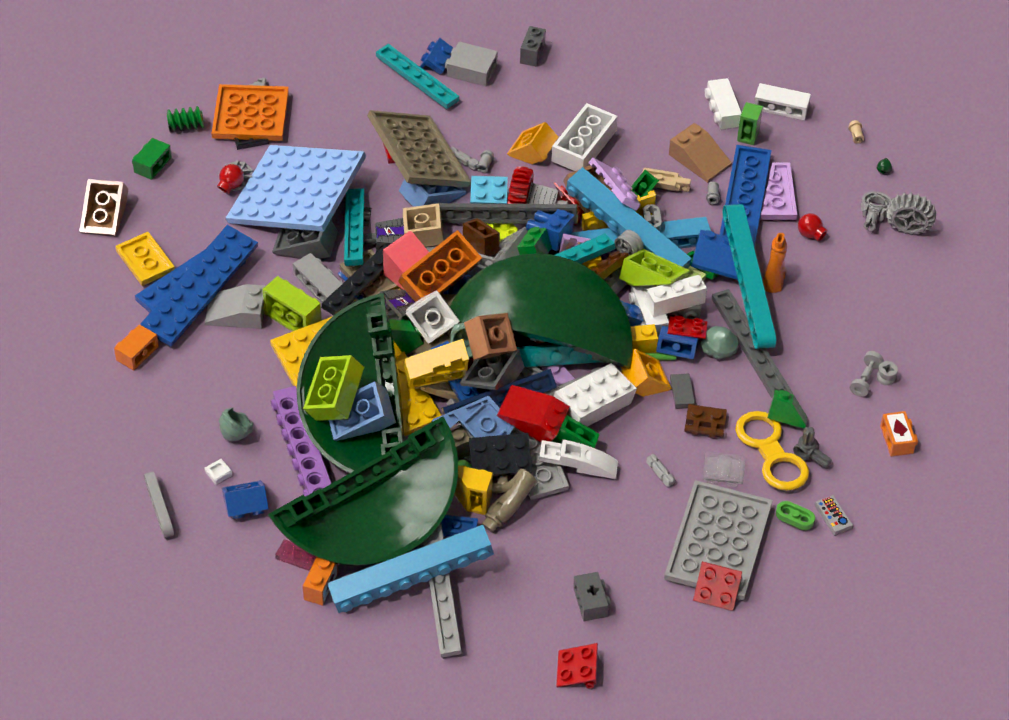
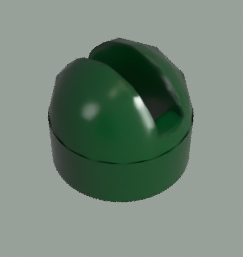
M887 158L880 160L877 164V170L882 174L892 171L891 162Z

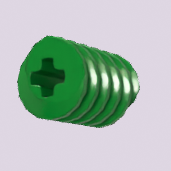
M198 106L195 107L194 112L191 107L188 108V112L181 108V113L178 112L177 108L174 109L173 114L170 109L167 110L168 128L170 129L171 126L173 131H176L177 126H179L180 130H183L184 125H186L187 129H190L191 124L197 129L198 123L204 128L203 113Z

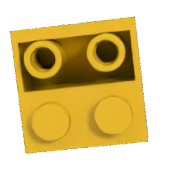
M458 465V479L454 494L466 511L482 515L487 513L492 498V472Z

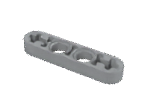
M154 471L144 474L146 487L164 538L173 536V527Z

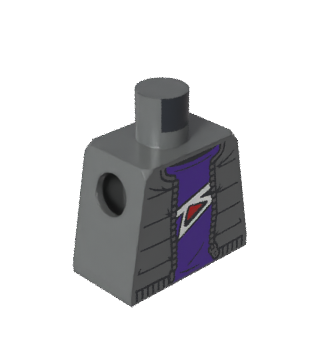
M403 218L376 222L375 233L364 234L365 245L376 244V251H379L385 244L390 245L404 235Z
M405 290L380 291L379 294L384 293L389 319L411 321L406 314V309L413 305L415 301Z

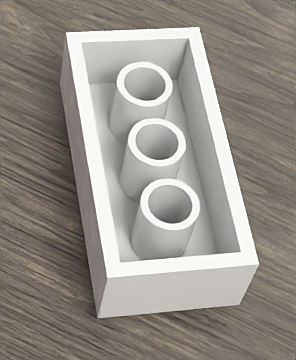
M586 103L552 146L551 161L573 171L590 166L589 161L591 158L597 157L616 132L618 116Z
M610 363L556 391L554 397L570 406L566 415L588 427L631 404L637 388Z

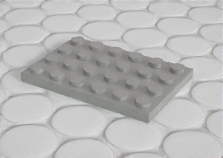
M695 480L664 579L696 588L702 561L742 571V578L736 599L744 600L773 500Z

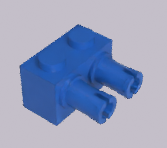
M559 209L554 214L538 210L535 213L534 220L530 219L527 222L526 230L528 231L533 227L547 228L552 246L551 249L558 251L563 234L571 235L573 233L574 214Z

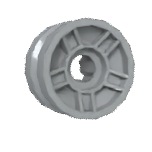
M632 230L624 231L614 241L616 250L620 253H628L629 256L642 250L644 247L640 236Z

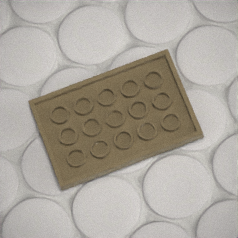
M369 110L367 115L407 183L469 187L471 183L469 177L431 116Z

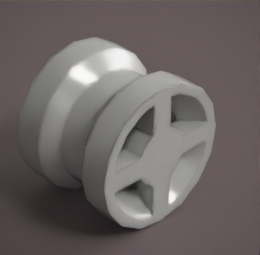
M891 361L880 363L877 373L878 382L883 385H892L896 380L897 365Z

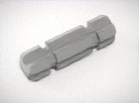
M451 147L452 152L460 163L465 166L469 165V168L473 170L477 169L479 164L477 159H471V156L462 151L458 152L457 148Z
M655 454L648 456L646 463L653 467L652 470L661 480H664L665 486L670 487L674 485L675 478L672 474H669L670 472L663 463L658 461V457Z

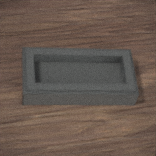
M670 374L675 409L688 408V404L695 405L690 374Z

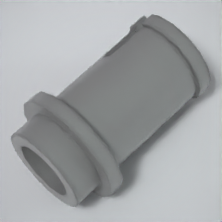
M485 150L480 155L481 159L477 168L482 173H486L490 163L494 161V153L490 150Z
M710 182L708 185L706 200L711 205L717 204L720 200L719 184L717 182Z

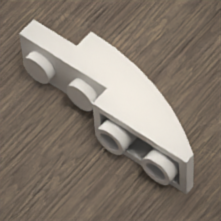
M544 440L541 442L539 461L575 467L578 473L616 479L618 460L600 450L568 440H563L562 444Z

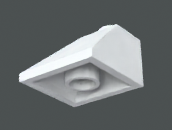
M437 290L421 298L406 309L407 316L428 344L460 322Z

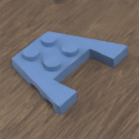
M489 396L442 415L450 428L457 422H460L473 438L508 435L514 428V426L496 416L500 408Z

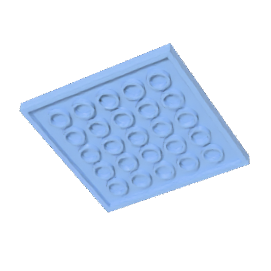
M270 145L254 170L252 177L248 180L226 216V220L231 224L324 231L366 158L365 152Z

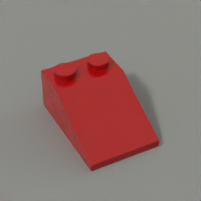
M511 385L496 416L522 432L528 433L529 436L539 442H542V440L551 442L557 436L570 406L554 396Z

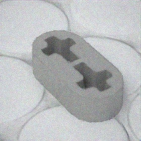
M653 204L646 205L643 208V218L650 224L654 223V227L661 231L662 220L659 207Z

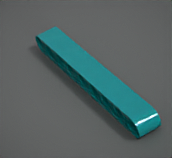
M724 205L722 210L723 220L754 348H775L776 334L744 205Z

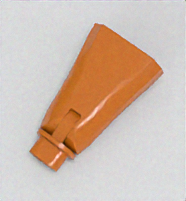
M778 233L777 237L772 241L770 259L763 278L764 290L769 293L782 291L786 276L785 256L787 242L783 233Z

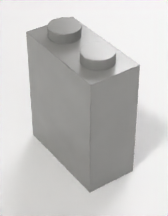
M458 42L456 48L452 49L450 59H447L445 63L447 76L486 86L497 66L498 51Z

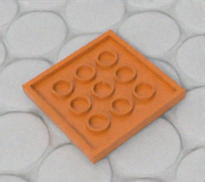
M219 84L211 132L212 138H238L243 140L253 138V140L283 141L289 87Z

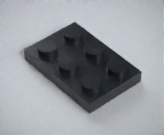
M528 433L469 438L471 468L492 472L493 477L516 475L521 468L529 473L533 472Z

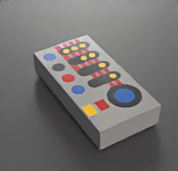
M833 495L815 502V507L834 536L852 529V523Z

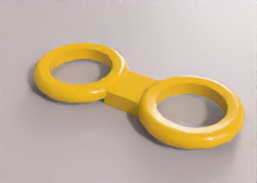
M753 411L742 415L736 422L735 431L737 437L744 444L758 448V451L765 460L762 466L764 480L778 490L789 491L803 486L809 477L807 463L793 453L784 452L778 442L782 433L780 422L768 419L767 412ZM752 420H763L772 426L774 432L766 439H754L745 433L743 427ZM777 462H791L800 469L801 475L794 481H780L771 474L770 468Z

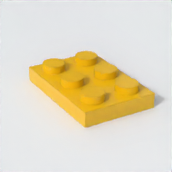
M149 232L115 246L116 252L141 286L155 281L175 269L172 262Z

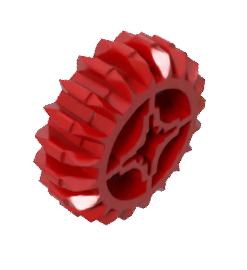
M523 166L515 168L512 174L507 204L527 203L530 186L534 180L532 169Z

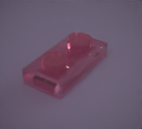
M285 539L275 554L277 560L310 571L316 559L315 556Z

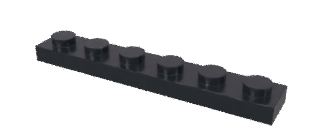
M385 244L322 302L321 308L335 315L357 299L384 273L383 249L389 245Z

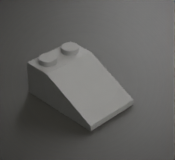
M246 284L218 292L208 304L205 325L262 329L264 318L262 289L265 285Z

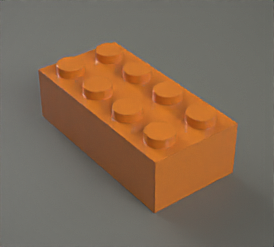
M457 230L401 274L398 282L415 302L436 290L442 295L478 266L482 257Z

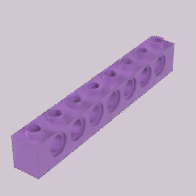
M296 386L273 391L271 406L273 411H277L276 420L278 426L282 425L281 433L283 440L288 442L286 444L288 454L294 458L292 459L294 471L298 470L297 478L299 485L304 486L303 494L307 496L318 489H323L330 485L331 481L320 451L315 447L302 424L297 404Z

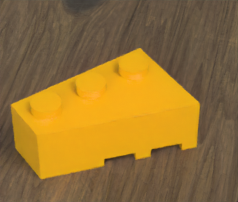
M461 339L406 358L404 361V371L409 388L462 379L467 373L469 361L464 340Z

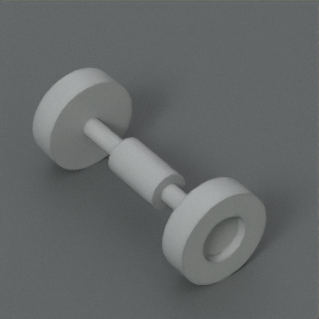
M868 351L865 354L864 363L867 367H865L861 379H854L850 384V390L853 394L860 397L868 394L870 386L865 381H868L873 371L872 368H879L880 363L884 361L882 355L878 352Z

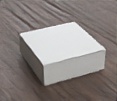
M222 459L205 467V473L215 485L233 476L231 469Z

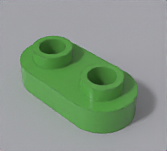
M782 501L777 505L776 516L779 520L801 530H809L814 526L815 515L812 511L790 501Z

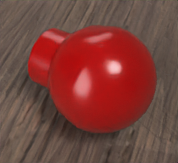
M235 164L225 165L220 171V182L217 187L224 193L229 194L232 189L238 188L243 183V170Z
M805 214L798 221V230L806 238H815L819 242L828 232L823 227L822 220L816 214Z

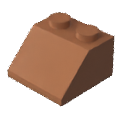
M508 313L482 315L464 322L474 360L487 359L517 351Z

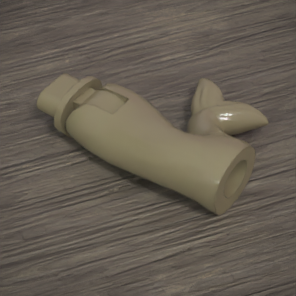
M522 468L510 481H508V475L500 476L498 483L492 484V493L505 494L491 505L488 513L485 514L486 519L481 525L491 532H494L497 527H501L502 523H505L516 512L530 490L537 484L535 477Z

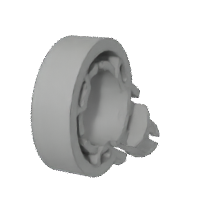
M872 191L863 195L860 207L863 211V217L866 216V212L868 213L864 223L866 230H868L869 226H871L869 231L874 230L878 217L880 216L879 221H882L887 216V207L891 202V198L886 194ZM871 202L879 203V204H882V205H875V204H873V203H871Z

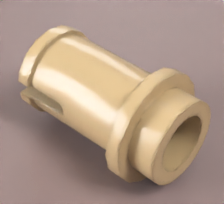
M858 120L851 121L848 129L852 133L853 142L861 143L864 141L862 123Z

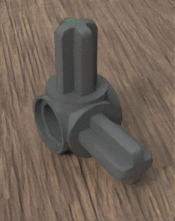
M805 427L803 436L799 438L798 444L793 448L794 454L801 457L804 461L813 459L821 466L827 468L832 459L819 450V443L814 438V428Z

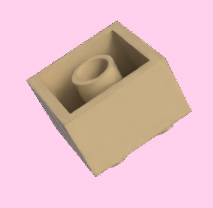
M439 203L403 208L404 234L412 231L425 247L439 245L444 241Z

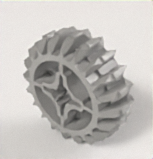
M904 192L902 196L897 194L895 198H892L886 213L888 223L892 224V228H897L898 232L903 231L904 234L910 233L911 235L913 233L919 235L921 232L926 233L927 230H930L935 223L937 214L935 205L931 203V200H926V196L920 197L919 193L913 195L912 192L909 195Z

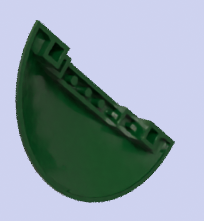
M535 253L512 256L497 261L468 280L449 306L460 320L459 323H464L482 315L508 313L513 334L574 348V351L592 355L593 360L612 363L613 365L630 369L633 346L632 332L628 316L620 299L599 275L571 259Z
M384 293L360 299L330 318L310 342L298 373L297 404L305 431L324 457L348 473L389 452L391 448L405 441L399 377ZM352 355L364 367L358 389L373 382H377L385 387L388 391L396 423L377 432L335 441L329 420L316 421L303 408L320 357Z
M444 416L410 434L407 440L391 448L389 452L323 489H318L307 496H304V494L269 513L268 516L279 531L294 545L315 557L333 563L372 565L406 554L419 546L435 531L452 503L458 479V457L450 427Z

